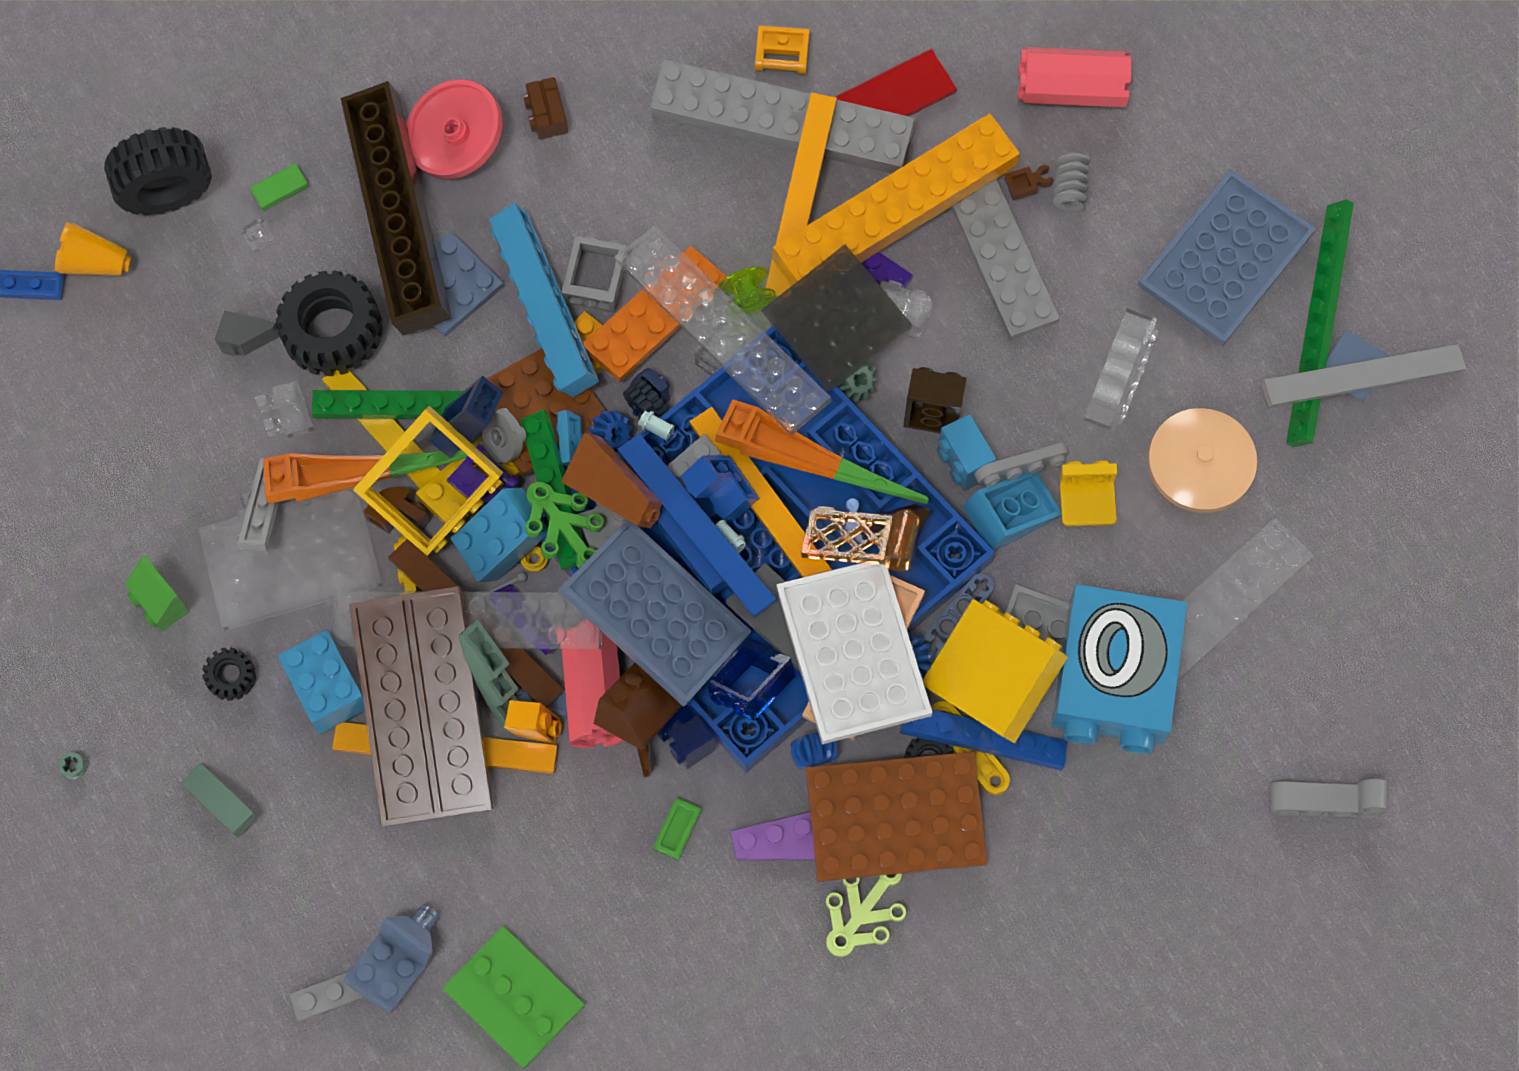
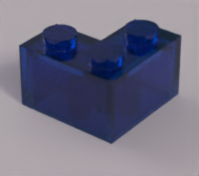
M687 704L684 707L682 706L657 733L663 743L667 740L670 743V753L677 764L683 763L687 769L715 751L714 737L698 715L694 716Z

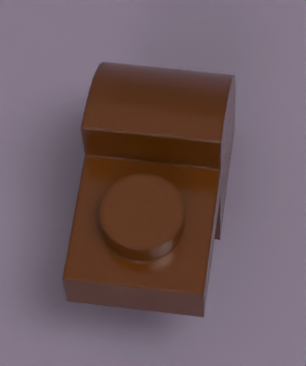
M389 487L379 492L381 496L414 525L424 530L429 524L430 520L427 516L426 508L413 501L410 490L402 487ZM368 504L363 511L367 521L390 534L394 526Z

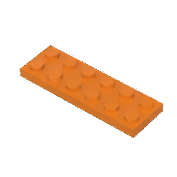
M690 246L583 342L588 356L620 383L729 283V277L695 248Z

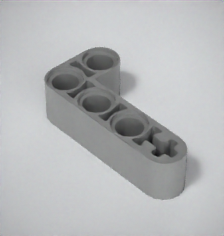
M1367 779L1361 781L1358 785L1306 782L1271 783V813L1378 818L1388 811L1387 781L1382 779Z

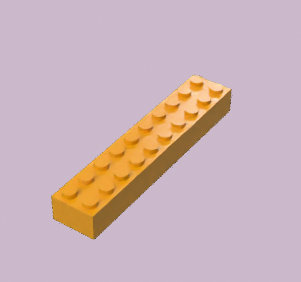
M989 113L773 246L772 259L802 300L1016 167L1020 153Z

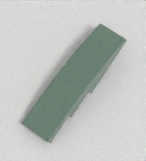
M476 619L458 637L467 664L481 694L506 732L508 730L504 726L509 701H518L514 695L518 687L505 670L509 662L480 621Z

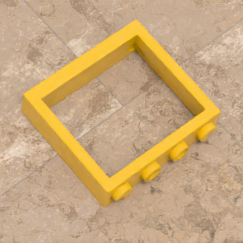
M429 406L355 486L353 491L428 556L432 550L437 553L448 542L444 537L450 531L455 534L466 522L462 518L468 511L473 514L483 504L484 501L480 498L486 491L492 494L502 483L498 478L502 475L503 471ZM429 422L434 424L489 474L485 481L431 539L371 487Z

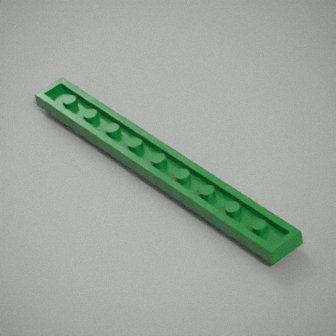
M1348 199L1327 205L1298 373L1325 369L1327 365L1354 203ZM1321 398L1292 404L1286 444L1297 447L1314 442Z

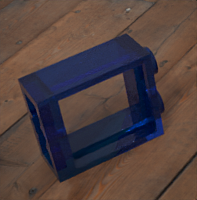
M747 637L706 683L709 697L715 704L724 705L732 709L737 715L745 716L754 721L796 676L791 657ZM752 665L770 675L747 698L730 689V687Z

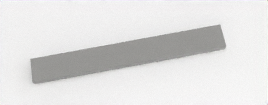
M1459 344L1265 379L1261 384L1268 407L1270 408L1463 372L1466 366Z

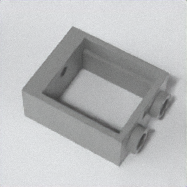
M588 235L583 237L575 236L561 292L566 304L615 313L628 259L627 245H623L616 240H609L608 242L597 240L595 237ZM581 251L617 258L609 291L573 285Z

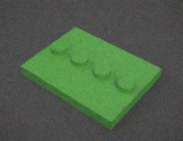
M504 926L442 988L523 1069L585 1007Z

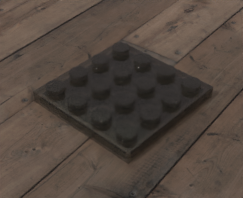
M846 244L761 310L762 314L828 394L913 328L910 321Z

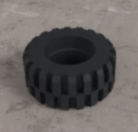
M161 127L158 130L149 129L144 130V133L133 134L129 139L120 141L117 147H113L104 162V170L114 202L124 211L136 215L139 213L143 215L157 213L159 215L165 214L166 211L179 210V207L182 206L186 207L192 204L193 200H198L202 193L207 191L212 180L211 169L201 140L190 131L185 129L182 131L176 127L171 129Z
M335 270L332 271V274H328L327 271H319L316 276L311 274L305 276V280L301 283L296 281L291 286L292 291L284 293L281 298L284 304L280 303L276 311L278 314L276 318L278 334L290 358L296 361L297 366L303 370L308 368L309 372L315 375L323 372L325 376H333V371L339 370L340 375L348 373L347 368L354 367L357 369L361 367V361L364 359L368 361L373 356L372 348H378L380 344L379 336L383 332L380 311L367 285L362 281H357L356 277L351 274L343 276L342 271ZM343 309L353 314L349 325L341 333L333 337L316 338L307 334L311 321L323 311Z

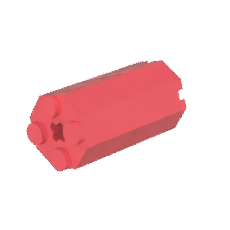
M1039 47L1021 49L1018 65L1020 85H1018L1017 100H1023V103L1127 107L1130 92L1127 89L1128 84L1131 83L1130 52Z
M590 620L579 622L578 627L561 629L570 745L580 748H595V744L603 743V747L624 742V740L593 724L598 700L620 678L617 645Z

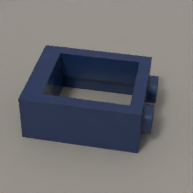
M481 376L445 407L442 417L468 441H471L488 426L503 392L484 376ZM437 427L435 428L429 442L450 458L460 448Z

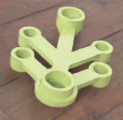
M896 874L893 878H889L886 875L879 876L880 879L862 904L860 903L858 890L860 878H856L854 884L847 883L846 879L842 880L847 888L851 919L845 927L840 910L843 905L842 896L838 893H831L827 896L826 906L830 910L833 930L827 936L826 945L831 954L837 957H844L852 952L854 946L873 943L884 945L888 942L889 931L882 926L875 928L871 933H854L863 924L890 920L901 922L905 918L906 909L898 903L893 904L889 909L871 911L886 889L900 882L902 874ZM833 897L838 898L840 904L836 907L829 904V900ZM899 908L902 910L903 915L896 918L892 915V910ZM878 931H883L886 934V938L879 941L876 939L875 934ZM838 937L845 938L846 944L843 947L836 945L835 940Z

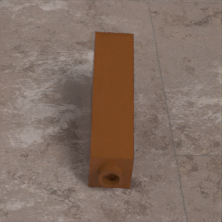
M584 432L561 482L635 525L651 528L659 518V510L663 503L602 437Z

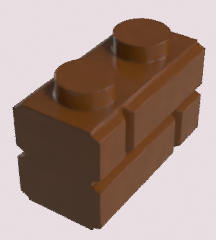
M551 77L527 83L525 85L527 93L522 94L525 108L532 111L533 116L528 117L531 131H537L540 140L551 138L554 135L567 134L569 132L556 78Z

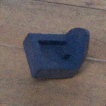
M648 367L640 372L629 385L630 387L636 381L642 379L652 387L653 391H656L658 397L663 400V404L670 400V385L662 375L658 376Z

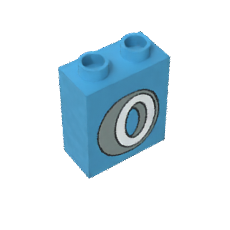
M1075 584L1069 600L1062 653L1067 655L1068 658L1059 671L1051 727L1064 729L1063 738L1078 744L1097 743L1098 735L1120 738L1119 747L1122 750L1138 754L1152 753L1154 744L1163 745L1171 732L1187 602Z

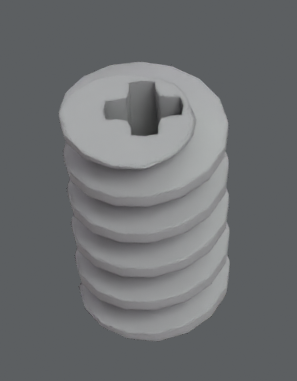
M1070 153L1057 159L1058 168L1056 169L1057 177L1055 178L1056 187L1054 188L1053 204L1059 210L1078 212L1085 208L1081 203L1086 201L1084 193L1087 192L1085 183L1088 182L1086 175L1089 172L1087 165L1090 163L1088 156L1080 153Z

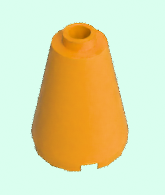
M67 222L60 237V250H57L56 272L60 274L122 276L124 271L129 272L132 257L128 256V250L75 223Z

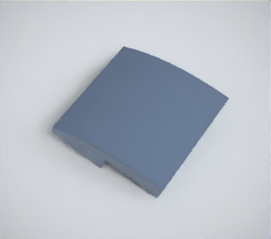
M1346 330L1328 356L1326 368L1390 356ZM1372 389L1351 392L1349 394L1364 402Z

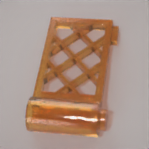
M818 506L817 509H811L801 557L883 564L893 571H906L911 565L920 519L913 511L907 509L898 511L894 515L835 511L834 507ZM817 519H825L831 522V524L821 530L815 525ZM848 521L858 524L857 527L848 532L842 527ZM875 523L885 524L884 529L876 534H873L869 529ZM837 529L842 536L830 542L825 535ZM864 531L869 538L857 544L852 537ZM819 539L826 544V546L819 550L810 549V545ZM846 541L853 547L847 552H840L836 548ZM873 543L879 547L878 555L866 554L864 551L865 548Z

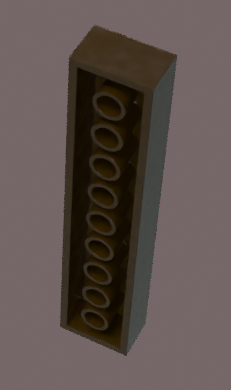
M389 81L342 97L341 103L391 323L404 336L452 319L400 96Z

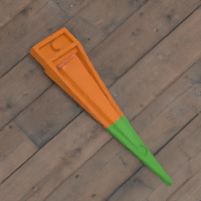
M733 399L716 433L715 442L739 449L742 455L928 504L929 498L885 479L840 457L799 434L756 406Z
M461 449L450 458L442 451L400 454L377 481L467 458L468 455ZM288 453L264 458L263 469L266 500L268 504L294 498L298 502L353 488L384 455L349 456Z

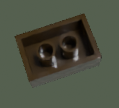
M928 367L913 368L903 427L940 434L942 427L959 420L967 377H961L960 374L955 372H946L945 374L934 372L933 369Z

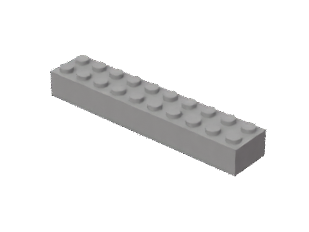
M663 59L650 109L654 118L798 151L811 94ZM837 100L824 155L827 159L892 174L905 165L914 130V118Z

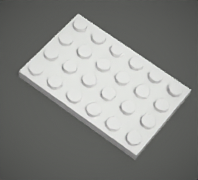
M884 558L776 584V590L822 744L932 716L930 703Z

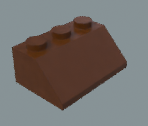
M635 662L600 697L593 724L642 750L677 713L682 705Z

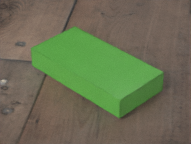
M296 163L250 187L251 192L263 211L309 188Z
M676 797L654 843L653 850L679 861L702 808Z

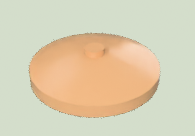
M1195 408L1181 411L1171 416L1158 428L1149 447L1148 468L1154 485L1169 502L1188 511L1211 513L1232 506L1246 494L1256 474L1257 453L1250 435L1235 419L1216 410Z

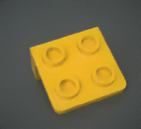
M1101 460L1093 464H1082L1079 461H1072L1062 465L1059 473L1062 524L1064 526H1111L1116 523L1114 481L1117 476V463L1109 464L1108 461Z

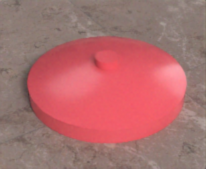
M463 79L446 81L426 92L415 104L406 122L416 166L426 174L439 179L460 178L482 166L496 149L502 133V112L494 96L482 85Z

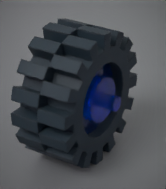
M642 379L636 381L623 392L624 399L628 402V406L632 408L633 415L638 416L639 420L645 411L649 413L653 411L654 416L658 418L668 411L666 405L663 404V400L659 398L660 395L653 391L652 387Z

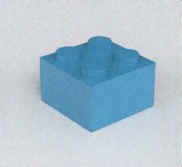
M969 414L941 428L937 453L943 463H948L953 482L956 486L960 484L963 491L978 485L979 483L974 473L982 466L995 462L996 458L972 416Z

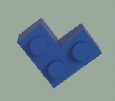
M703 455L680 476L685 483L687 492L695 498H709L714 505V511L723 519H737L760 499L730 455Z

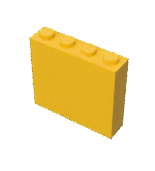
M972 599L922 681L924 687L1002 737L1015 743L1068 656L1059 651L1062 647L1060 644L1048 637L1045 642L1038 637L1041 633L1027 624L1024 629L1019 627L1018 623L1020 620L1007 612L1003 616L997 613L999 608L987 600L981 604Z

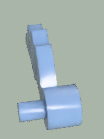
M852 498L845 505L849 513L843 521L846 524L844 530L849 533L850 538H855L861 544L863 539L860 532V521L856 518L859 503L856 499Z

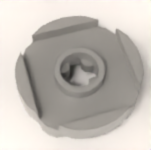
M500 408L494 411L488 426L481 431L484 441H481L480 445L485 449L484 452L496 463L510 462L517 459L520 455L522 442L526 440V432L523 427L519 426L517 420L507 408Z

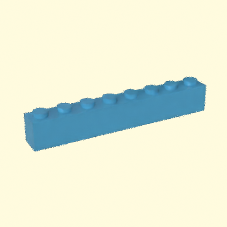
M513 203L489 219L493 228L491 234L502 249L499 252L504 262L509 266L510 271L508 275L512 282L517 285L519 290L517 296L528 312L526 318L537 333L535 340L544 350L546 355L544 361L555 377L553 383L559 392H564L573 398L598 383L599 380L527 211Z

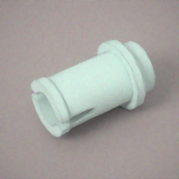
M645 411L638 422V425L642 427V431L648 430L666 441L670 438L675 427L673 424H669L654 416L653 411L650 413Z
M721 520L715 525L738 553L746 546L744 537L742 535L738 536L725 520Z

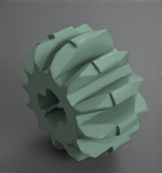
M852 357L850 360L843 359L841 366L834 368L838 376L833 377L831 380L837 382V387L851 402H858L860 399L866 400L869 398L868 393L876 391L872 386V383L878 381L877 378L872 377L876 369L869 367L868 360H860L859 357Z

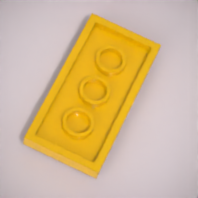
M481 436L473 445L476 447L481 441H484L483 437ZM465 459L451 462L416 492V498L443 524L467 500L446 481ZM474 461L472 466L487 478L489 474ZM512 461L497 463L511 476L515 475L518 477L521 475ZM502 482L498 488L501 489L505 484ZM477 509L473 514L470 511H468L462 519L467 521L476 512H478L479 509Z

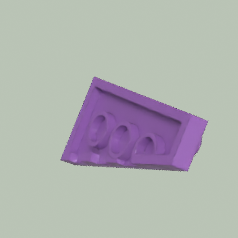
M810 812L730 831L737 861L815 860Z

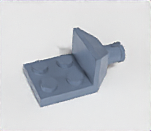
M421 905L412 919L408 916L385 917L382 921L379 935L347 973L343 983L390 1015L428 966L433 951L429 930L438 922V914L432 910L428 915L427 912L430 907Z

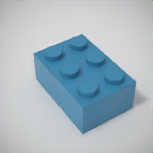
M523 488L502 489L451 537L452 542L478 582L499 580L547 535L548 527L542 518L540 521L543 527L538 537L532 538L525 533V526L530 519L532 506L527 501ZM535 525L529 526L533 531L538 530V527Z
M328 630L277 655L311 723L319 735L365 711L363 696Z

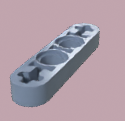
M982 573L974 575L925 633L923 644H932L936 636L941 639L935 646L936 653L929 652V654L935 655L929 662L935 661L951 635L942 633L939 628L940 624L950 621L956 627L963 616L956 606L960 601L971 603L972 599H974L972 595L977 587L975 583L982 584L985 582L987 590H981L977 594L976 600L981 604L988 600L994 589V583L990 576Z

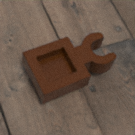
M1042 165L1033 173L1030 167L1006 173L1004 180L1012 200L1037 194V186L1044 188L1051 186L1054 180L1053 177L1045 179L1041 176L1048 173L1049 166Z

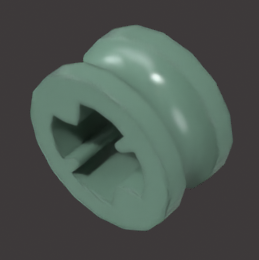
M68 752L59 759L58 769L66 778L76 780L84 775L86 762L77 753ZM71 760L76 763V770L74 772L68 769V762Z

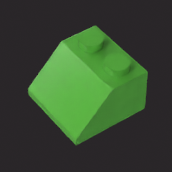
M143 556L125 582V585L130 590L126 595L136 608L142 605L146 610L142 616L152 628L157 625L163 632L189 613V611L148 558Z

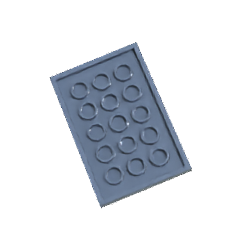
M1230 169L1139 280L1137 286L1224 346L1313 235L1316 228Z
M628 520L617 529L558 591L683 707L751 632L745 624L645 532Z

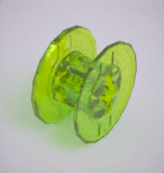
M744 268L728 275L719 283L717 287L719 293L734 295L735 297L726 307L728 315H748L766 307L774 300L776 296L774 290L759 288L758 286L767 276L765 268Z

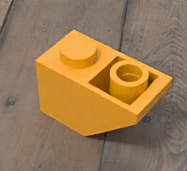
M509 701L504 728L516 736L556 745L557 737L560 736L562 731L561 718L541 703Z

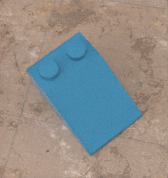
M1026 472L1014 480L1009 481L1007 479L993 486L977 490L962 506L980 537L992 550L1006 546L1061 517V509L1038 472L1035 474Z

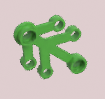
M544 482L531 484L527 489L526 498L532 506L530 519L525 526V533L532 538L538 537L541 534L543 525L540 519L544 509L550 517L546 541L543 542L541 547L542 556L547 559L556 557L559 549L557 538L560 531L578 554L576 565L580 568L587 561L584 555L592 556L596 550L587 548L571 525L587 528L591 532H599L603 527V517L597 513H593L588 517L559 511L555 504L570 506L575 511H583L586 508L588 498L580 492L574 493L571 496L554 492L552 487ZM536 492H542L545 496H538ZM580 499L583 501V504H576L574 500ZM596 520L599 522V525L594 526L590 521ZM535 525L538 527V530L533 531L529 526ZM550 546L555 551L548 552L545 550V548Z

